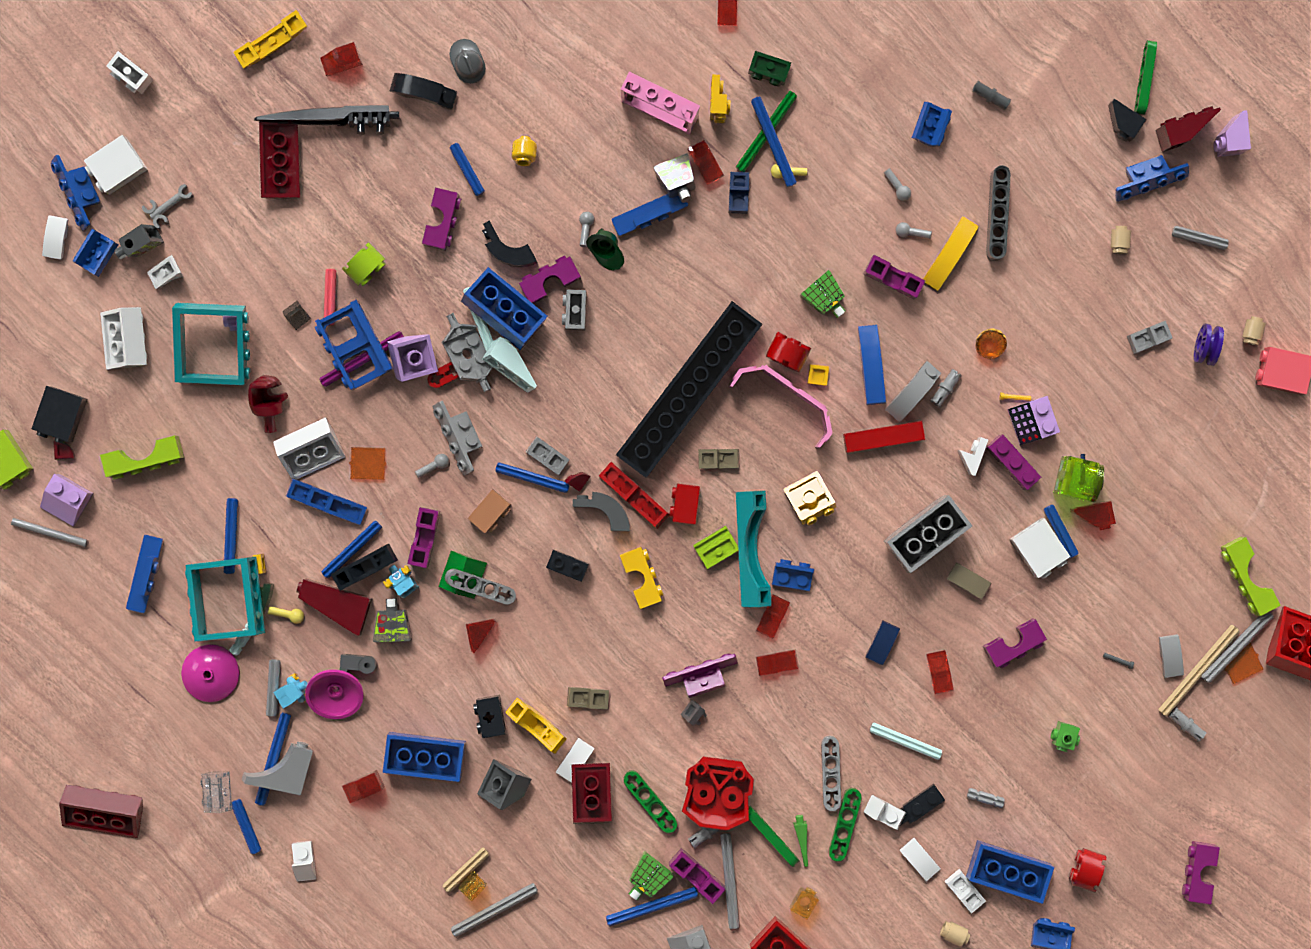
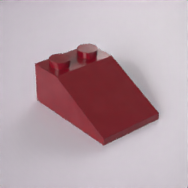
M610 763L571 764L573 824L612 823Z

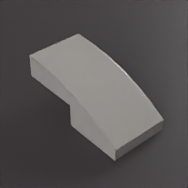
M1166 321L1128 335L1127 338L1135 354L1172 339V335Z
M537 436L526 450V453L558 475L570 460Z
M1179 635L1159 637L1164 677L1184 675Z

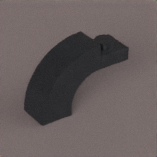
M394 73L389 92L400 96L423 100L448 110L453 109L457 91L447 88L443 84L402 73Z
M490 220L483 224L485 229L482 232L487 240L491 239V242L485 244V246L497 260L513 267H527L538 263L528 244L518 248L509 247L501 242Z
M386 544L361 559L335 571L331 576L339 591L382 570L398 561L390 544Z

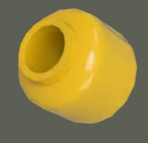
M521 136L520 139L513 141L511 157L519 166L531 165L536 160L537 144L530 137Z

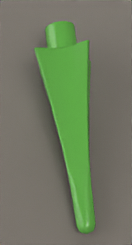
M796 815V822H793L800 844L804 866L808 867L807 823L804 821L803 815Z

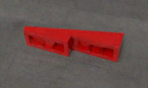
M922 421L846 433L843 434L846 453L921 441L925 440Z
M612 462L599 474L602 480L657 529L669 517L667 511Z

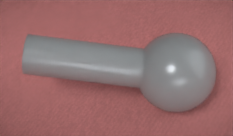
M890 168L887 169L884 174L897 190V198L901 201H907L911 197L910 188L903 186Z
M583 212L579 217L582 225L580 247H587L586 241L589 236V229L594 223V215L591 212Z
M905 222L899 223L896 226V234L902 238L909 235L928 239L932 237V231L911 228Z
M438 454L433 462L415 471L416 476L420 478L436 468H446L449 465L448 456Z

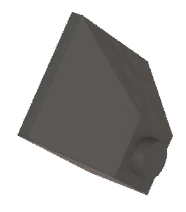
M493 759L477 794L500 810H503L524 797L532 779L521 771Z

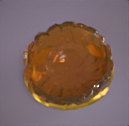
M992 328L981 332L975 343L977 353L989 360L998 358L1007 347L1005 335L1001 331Z

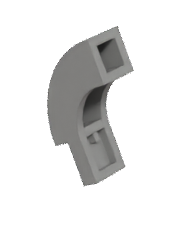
M926 361L885 410L900 422L934 385L941 372Z

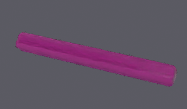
M398 331L381 341L380 343L384 351L389 350L387 341L402 338L404 335L401 331ZM364 351L344 363L347 372L350 373L369 362L371 358L368 352ZM335 368L320 377L319 380L324 387H327L342 378L343 374L341 370L337 371Z

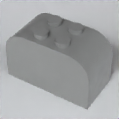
M944 495L894 531L884 540V543L908 573H912L970 529L972 525L949 495Z

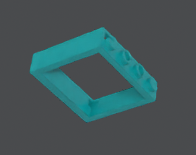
M176 303L172 307L175 382L245 385L246 381L250 379L251 369L247 367V361L250 360V349H247L250 332L246 328V324L249 323L246 306ZM184 314L237 316L238 375L186 373Z
M256 557L185 565L194 642L265 633ZM241 564L248 630L207 634L199 569Z

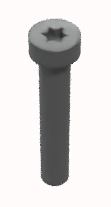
M1105 652L1103 654L1104 658L1126 665L1129 669H1132L1134 666L1132 661L1128 662Z

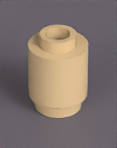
M1116 226V229L1111 231L1112 253L1128 254L1131 230H1127V226Z
M1251 316V319L1246 320L1242 336L1244 343L1258 346L1259 341H1262L1266 323L1262 322V318Z
M945 921L940 932V936L944 940L960 947L963 944L966 945L970 938L968 929L954 922L949 923Z

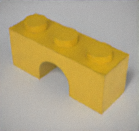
M638 547L620 554L626 573L636 570L644 575V584L640 588L633 590L639 608L642 609L662 601L661 596L664 595L660 585L656 586L654 578H657L654 568H649L647 563L650 560L647 550H642V547Z

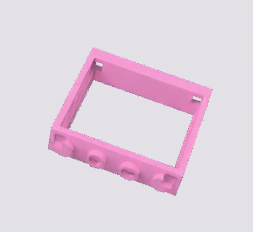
M631 72L628 73L621 87L622 103L689 135L691 134L699 117L700 105ZM628 95L633 96L631 102L626 100ZM685 122L688 123L687 129L683 127Z

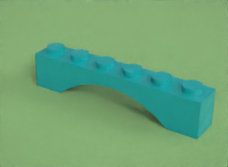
M766 491L736 492L741 607L771 606V587L763 575L757 552L758 530L762 517L767 510Z

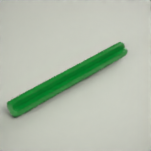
M792 91L786 94L770 117L774 130L797 98V95ZM763 129L736 165L737 170L740 172L746 171L767 141Z

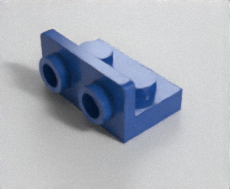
M780 559V563L775 562L772 585L810 591L812 575L814 573V568H810L811 564L799 562V566L791 565L792 561Z

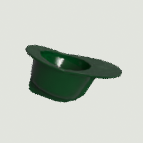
M601 228L596 234L588 237L586 241L588 249L604 268L619 270L623 267L625 262L624 255L618 247L617 237L612 232Z

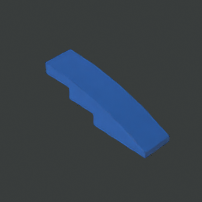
M877 325L858 326L866 404H886Z
M293 478L286 493L288 498L359 525L367 509L366 506Z

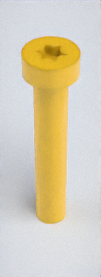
M1000 392L999 399L1031 401V396L1009 395Z

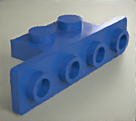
M55 155L51 161V169L54 174H57L59 187L66 194L67 204L75 214L76 224L84 231L89 227L90 222L83 208L98 204L100 202L85 166L66 171L60 156Z
M1160 155L1126 167V173L1131 183L1117 187L1115 199L1117 202L1128 200L1133 196L1145 194L1150 190L1165 187L1176 181H1182L1189 177V165L1185 163L1170 169L1163 156Z
M666 194L612 218V223L618 236H621L637 228L645 229L651 226L653 221H663L669 218V214L687 207L688 203L681 202L679 196L670 198Z
M144 535L126 605L128 610L140 613L146 612L150 592L154 589V575L159 569L158 559L163 543L162 538Z

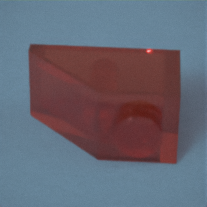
M354 42L337 47L320 58L326 77L363 65L358 48Z
M1111 501L1070 508L1072 514L1092 527H1099V530L1110 529V525L1116 524Z
M377 770L342 785L349 803L364 799L383 790L385 787Z

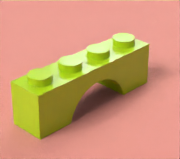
M174 435L156 440L153 452L143 460H133L123 450L101 454L100 458L105 477H112V480L124 478L123 474L130 472L131 475L142 473L144 468L149 467L150 470L161 468L160 464L167 462L168 465L180 463L179 459L184 458L179 436Z
M1239 537L1221 546L1223 551L1221 552L1222 558L1226 563H1229L1231 567L1230 573L1235 580L1237 579L1241 595L1243 597L1246 596L1249 602L1247 603L1249 611L1257 616H1262L1281 606L1272 588H1260L1249 578L1248 564L1255 554L1247 538Z

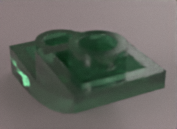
M264 583L263 587H260L263 615L272 598L274 583Z

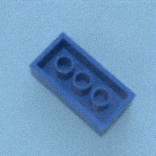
M489 267L464 293L461 300L465 306L519 350L525 346L548 317Z
M389 732L386 740L383 773L460 782L466 741Z
M977 840L966 877L969 881L1043 904L1054 866L1051 863Z

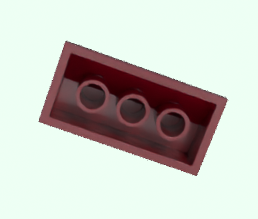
M66 785L59 802L62 826L138 839L143 813L142 797L102 791L96 788H84L78 785Z

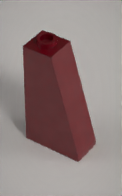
M307 578L303 579V582H299L296 591L299 593V599L358 636L362 634L372 600L371 597L344 589L339 591L337 587Z

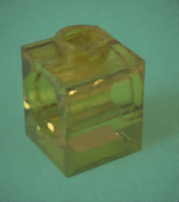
M472 871L461 882L458 889L473 901L483 891L487 883Z
M800 887L789 906L790 910L808 920L819 901L818 896H816L817 892L809 887H806V889ZM804 897L810 899V903L806 906L800 904V900Z

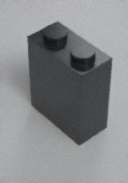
M46 386L31 429L37 431L36 435L48 438L49 435L55 437L54 441L62 444L73 442L87 398L52 386Z

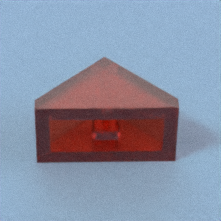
M491 618L466 624L471 652L475 653L497 621L496 619Z

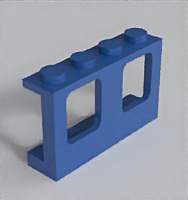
M358 300L350 302V305L321 320H315L317 324L315 330L319 337L323 336L326 343L323 345L328 354L332 353L335 359L332 362L337 371L341 370L344 376L341 380L346 388L349 387L351 390H355L394 369ZM348 316L357 331V336L339 346H334L326 331V327ZM365 350L368 352L375 369L357 380H352L344 366V361Z

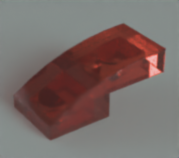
M718 0L717 25L737 26V0Z
M705 140L688 148L690 156L707 185L724 176Z
M773 594L771 606L766 607L755 631L773 639L790 602Z
M796 649L756 657L759 676L799 668Z
M946 651L926 654L934 694L953 691Z

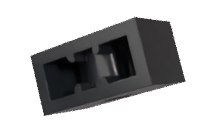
M553 549L546 568L582 582L589 563Z
M500 695L477 698L476 704H473L475 715L479 716V722L477 723L478 734H482V738L505 735L506 727ZM487 712H490V715H494L490 722L488 718L484 717L487 715Z

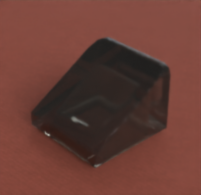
M299 301L294 302L283 311L285 318L295 330L311 319Z

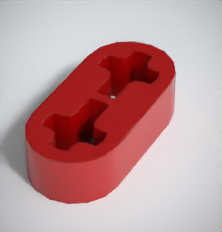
M452 362L438 368V372L429 374L427 378L428 384L433 388H440L458 379V374L455 376L453 374L446 376L445 374L450 371V366L453 365ZM433 375H444V377L439 380L440 384L437 385L436 383H432L431 380L434 379Z

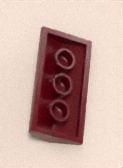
M259 122L261 198H300L298 125Z

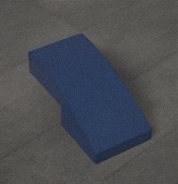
M730 172L728 213L748 214L749 172Z
M882 620L865 658L883 665L900 628Z

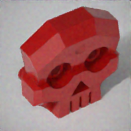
M703 756L694 766L687 770L685 786L688 787L682 812L697 825L704 828L728 831L749 821V796L753 795L754 778L746 770L742 761ZM714 774L727 777L719 785ZM703 790L707 791V796L705 798L700 796V793ZM731 794L736 796V800L733 802L729 800Z

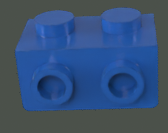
M924 102L912 138L928 146H940L944 140L946 127L951 120L952 110L940 108L930 102Z
M91 229L76 253L73 262L99 277L119 244L98 231Z
M1040 918V920L1038 919L1033 924L1031 946L1041 949H1071L1072 934L1075 932V927H1071L1069 923H1053L1050 919Z

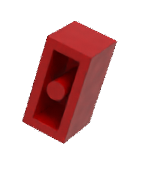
M677 483V487L672 488L671 498L675 499L674 506H670L669 517L673 518L672 522L696 524L700 486Z

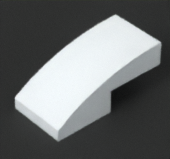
M48 216L42 256L56 259L63 258L64 242L68 232V219Z
M578 738L556 773L572 783L571 764H585L594 748Z
M915 838L900 849L901 853L926 881L941 869Z
M960 869L945 880L946 884L971 913L986 902Z

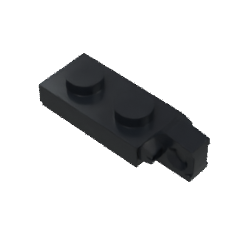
M934 783L902 805L903 807L900 809L906 812V815L901 825L907 821L909 824L913 821L915 822L945 801Z

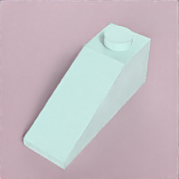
M499 337L494 340L482 359L527 393L534 390L537 385L517 349L505 338Z

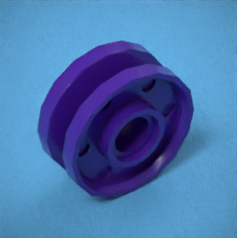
M1205 323L1202 325L1194 348L1195 363H1202L1205 357L1207 365L1214 366L1217 363L1224 341L1223 327L1216 326L1212 331L1210 324Z

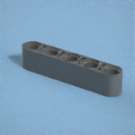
M1004 165L996 167L990 175L986 255L991 261L1000 260L1006 255L1011 173L1009 168ZM997 171H1002L1005 174L1004 180L997 178ZM996 190H1001L1004 193L1003 199H998L995 196ZM995 209L1002 211V218H997L994 215ZM994 228L1001 230V237L994 236ZM993 247H998L1000 249V256L997 257L993 255Z

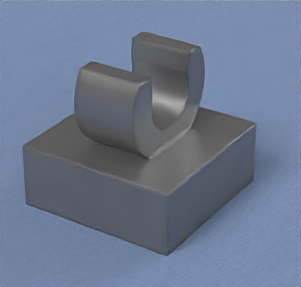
M691 700L681 713V716L693 726L701 724L698 720L702 715L704 717L707 716L705 710L694 700Z

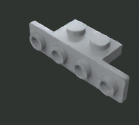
M440 401L433 405L434 416L439 420L441 431L449 442V448L457 460L458 469L463 475H467L474 471L467 453L482 447V444L467 411L450 418L444 402Z

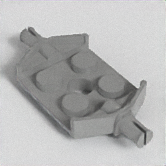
M454 313L449 314L446 317L451 327L442 344L460 380L476 381L480 383L484 392L490 390L491 388L486 380V376L493 367L482 359L486 350L476 331L478 326L460 324ZM463 350H468L471 353L470 359H466L463 356Z

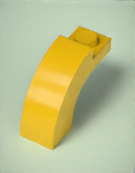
M516 698L505 712L554 754L567 740L557 727L519 698Z

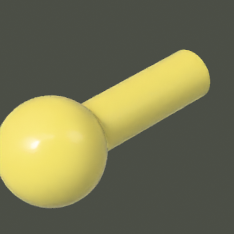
M776 163L771 168V174L774 178L780 179L782 178V173ZM791 168L793 175L807 176V168Z
M271 606L268 608L267 614L289 618L294 624H299L304 620V613L300 609L288 611Z

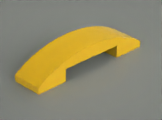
M295 10L283 18L280 24L253 42H247L233 53L245 69L285 46L308 26L298 10Z
M962 216L938 257L924 276L925 284L936 291L940 289L979 226Z

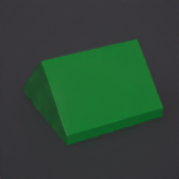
M451 550L438 587L457 595L475 599L476 594L447 584L445 574L450 569H458L483 577L487 563ZM455 575V576H451V578H450V579L453 580V582H454V580H457V581H460V582L463 581V579L457 577L456 575ZM470 579L467 586L469 589H473L476 586V580Z

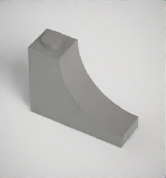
M304 742L291 743L288 752L278 764L262 772H244L242 781L248 785L301 795L313 750L308 747L309 744Z

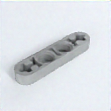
M450 569L445 574V581L454 588L507 605L514 602L516 598V593L512 588L458 569ZM455 575H456L457 577L463 579V581L460 582V581L454 580V582H453V580L450 579V578H451V576H455ZM470 579H475L477 582L473 589H469L467 586ZM491 584L494 590L491 594L487 595L484 591L485 587ZM508 591L510 597L505 598L499 595L498 592L507 593Z
M829 735L824 737L821 742L823 804L827 810L836 811L841 805L839 742L834 736ZM830 739L835 743V746H832V753L836 752V756L831 754L825 756V752L829 753V748L825 746V743H828ZM830 758L836 761V766L833 769H828L825 765L826 761ZM828 778L836 779L837 784L834 788L826 786ZM826 791H837V794L833 793V798L837 801V803H834V807L827 803L830 800V793L826 794Z

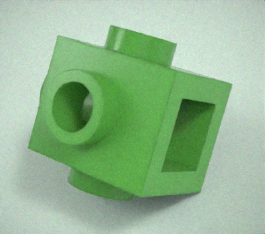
M1058 721L1056 729L1053 728L1050 739H1052V743L1057 746L1056 749L1064 752H1067L1068 749L1074 750L1080 741V735H1078L1080 728Z

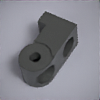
M341 654L340 670L349 673V670H360L365 674H369L377 666V661L372 656Z

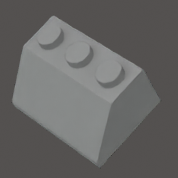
M703 925L667 938L670 949H711Z

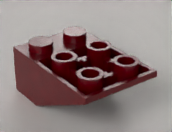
M1211 106L1202 109L1196 115L1195 112L1183 115L1179 120L1176 117L1165 120L1164 123L1160 124L1161 127L1155 130L1161 151L1165 152L1175 149L1189 142L1221 111V108L1214 109Z

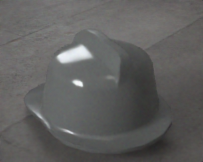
M460 39L454 42L450 48L449 55L457 76L465 83H477L483 78L486 70L485 62L478 46L469 39Z

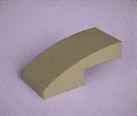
M698 449L699 469L739 468V449Z
M957 562L947 578L980 599L984 598L992 584Z
M568 687L567 706L608 709L609 690Z

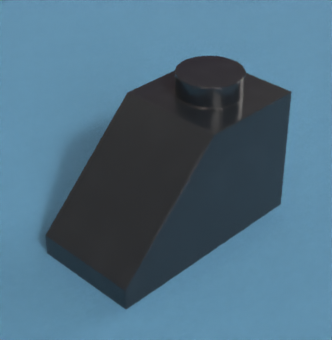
M1113 99L1108 104L1113 131L1117 133V137L1121 140H1128L1130 142L1135 138L1146 119L1118 100Z

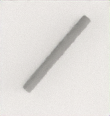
M13 518L11 522L13 526L86 547L88 542L87 539Z

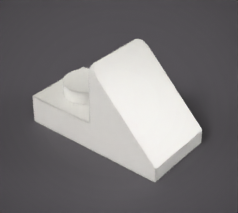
M172 255L147 272L155 289L162 288L171 280L183 277Z
M979 437L977 440H974L971 447L972 454L958 450L960 458L968 474L971 476H976L988 439Z
M874 795L871 796L864 810V813L876 821H881L896 830L899 829L906 815V812Z
M312 841L292 843L294 860L292 870L296 881L315 880L316 871Z

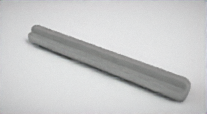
M1270 612L1259 616L1205 671L1202 678L1207 683H1211L1274 616Z
M724 833L721 834L728 923L730 929L739 928L732 841L731 834Z
M532 883L454 925L451 928L453 935L457 937L533 896L538 892L536 885Z

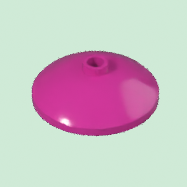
M214 644L203 645L190 652L184 660L181 671L182 681L186 690L193 697L204 702H216L229 696L236 688L240 675L239 665L234 655L226 648ZM206 671L211 673L210 678L205 676Z
M325 670L317 673L309 680L305 690L308 706L316 714L328 719H343L353 715L361 707L364 697L360 682L353 675L341 670Z

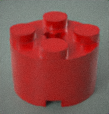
M777 332L767 351L766 357L799 373L811 348L801 344L796 339L787 338L786 335Z
M1085 848L1077 850L1074 859L1077 863L1076 867L1071 868L1069 873L1072 885L1095 893L1097 890L1094 886L1099 887L1105 866L1102 865V860L1106 861V855Z

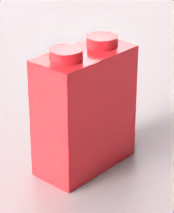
M1274 347L1264 348L1259 358L1261 366L1255 376V380H1257L1256 385L1298 395L1307 394L1311 377V356Z

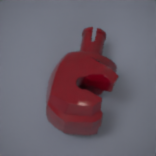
M262 375L249 385L248 401L252 413L263 417L264 432L274 433L277 431L275 415L283 412L282 402L288 398L287 392L272 393L271 388L279 387L282 383L277 377Z

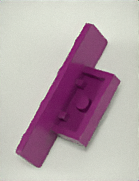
M728 653L716 660L710 659L697 666H687L679 672H669L662 679L665 687L684 681L688 697L692 698L725 687L720 669L735 665L738 661L735 654Z

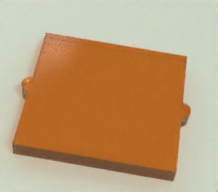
M351 447V461L349 462L351 465L350 479L384 480L385 466L387 465L385 462V448Z
M1251 642L1224 668L1233 684L1263 670L1258 658L1259 654L1255 652Z

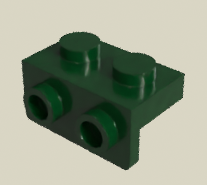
M755 51L748 74L755 80L762 81V79L769 81V84L780 87V85H784L792 62Z

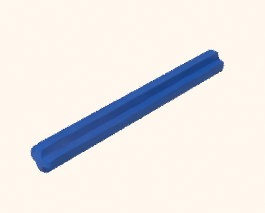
M761 97L753 98L751 100L752 106L777 165L781 170L782 177L786 186L791 187L796 184V179Z
M282 712L280 714L264 771L278 763L291 715ZM259 787L255 803L264 806L270 789Z
M692 887L606 916V921L609 926H613L697 898L698 893L696 888Z

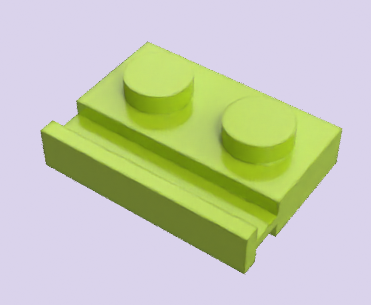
M726 526L693 545L707 569L739 551L737 543Z

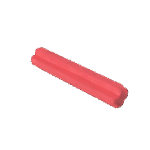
M335 269L325 270L324 318L335 312Z

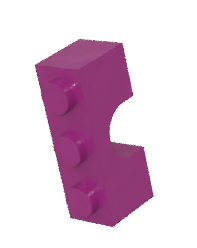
M435 187L431 207L442 211L444 219L438 226L426 225L422 240L424 246L446 251L447 247L451 246L453 236L450 235L451 228L456 226L457 217L454 216L456 209H460L462 200L457 192Z
M876 255L871 257L863 273L913 300L918 297L925 283V280L910 272H903L893 267L890 262Z
M562 256L555 260L556 264L550 267L545 265L538 269L539 273L533 276L528 274L521 278L522 282L519 284L531 303L534 304L547 297L544 283L551 277L560 279L564 287L581 279L570 256L567 258Z
M1003 434L998 435L986 446L989 453L1011 473V477L1023 490H1028L1042 478Z
M419 507L415 538L411 545L407 564L423 568L429 567L440 511Z
M1032 618L1016 627L1020 639L1015 646L1008 647L1001 637L983 646L994 667L1004 668L1010 664V660L1013 658H1022L1027 655L1026 651L1033 648L1035 650L1044 645L1043 642L1047 638L1036 619Z
M1192 841V845L1189 846V865L1185 867L1186 884H1183L1182 895H1184L1186 900L1211 905L1214 885L1210 882L1202 881L1200 873L1206 866H1217L1220 847L1217 845Z
M681 848L669 861V867L683 879L686 878L698 889V892L712 904L726 890L723 883L684 849Z

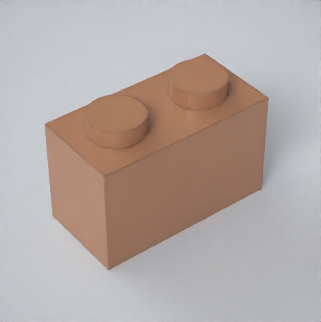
M492 489L467 519L482 532L487 533L489 531L492 533L498 526L496 521L500 517L504 518L510 512L509 506L511 504Z

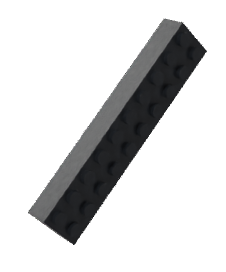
M731 301L617 452L616 456L647 478L762 326V323Z

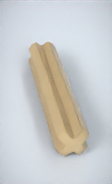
M481 848L443 884L445 891L451 892L489 856V852L485 848Z

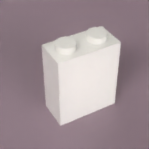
M123 135L84 160L87 165L85 167L86 171L98 181L95 183L102 193L105 192L109 195L148 170L129 140Z
M1040 518L1010 539L1036 578L1041 577L1043 579L1052 573L1051 569L1056 566L1057 568L1062 567L1067 563L1066 559L1070 557L1045 518Z

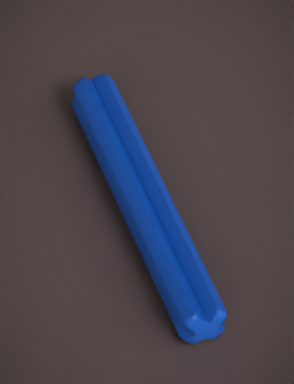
M500 462L497 463L495 469L497 473L563 493H567L570 485L566 482Z
M228 498L226 502L224 560L235 559L238 508V500L236 498ZM235 565L224 566L223 572L225 574H234Z
M373 521L321 571L324 577L330 578L332 573L343 566L382 529L381 524Z

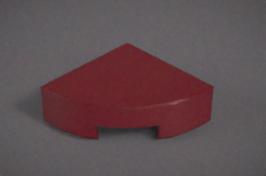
M53 441L55 460L75 458L73 449L67 443L62 444Z
M580 472L568 476L565 482L580 492L591 476L585 472Z

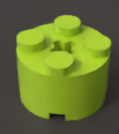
M369 242L366 244L367 249H361L347 263L348 268H342L358 286L360 284L362 286L367 284L372 279L370 274L373 271L379 272L386 265L384 262L385 258Z

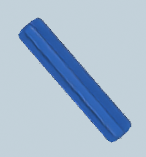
M459 143L451 145L450 150L476 196L483 194L485 190Z
M1052 504L1045 507L1044 512L1058 539L1070 555L1069 558L1075 557L1079 552L1055 506Z
M241 799L231 802V807L250 853L256 854L260 852L261 847Z

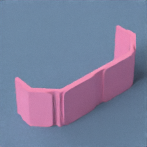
M762 365L759 368H756L757 366L741 368L732 378L733 382L729 388L734 386L742 374L762 371L819 410L822 416L824 435L815 447L820 448L827 442L832 435L830 418L827 416L828 410L826 406L803 390L792 386L793 384L767 365Z

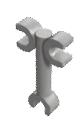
M186 184L181 185L178 193L160 207L153 200H150V203L153 205L151 210H147L144 205L142 206V210L153 219V225L156 228H161L158 224L160 219H163L166 223L169 222L168 218L162 215L164 212L183 198L190 199L193 197L192 192L187 195L183 194L184 189L188 187Z

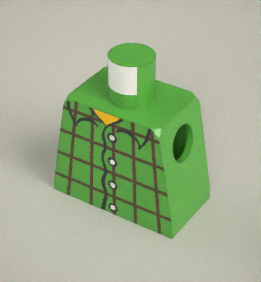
M829 270L800 294L801 298L822 315L830 310L838 318L846 311L839 303L845 296Z
M644 851L630 876L629 881L635 886L631 889L629 895L637 901L643 893L652 897L674 877L673 872Z

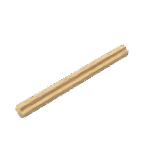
M1233 625L1229 626L1159 708V712L1162 715L1168 716L1205 671L1239 634L1238 628Z

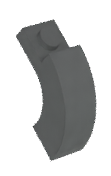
M592 492V499H588V495H577V499H573V507H595L604 511L610 520L611 531H630L629 520L625 510L612 497L603 493Z

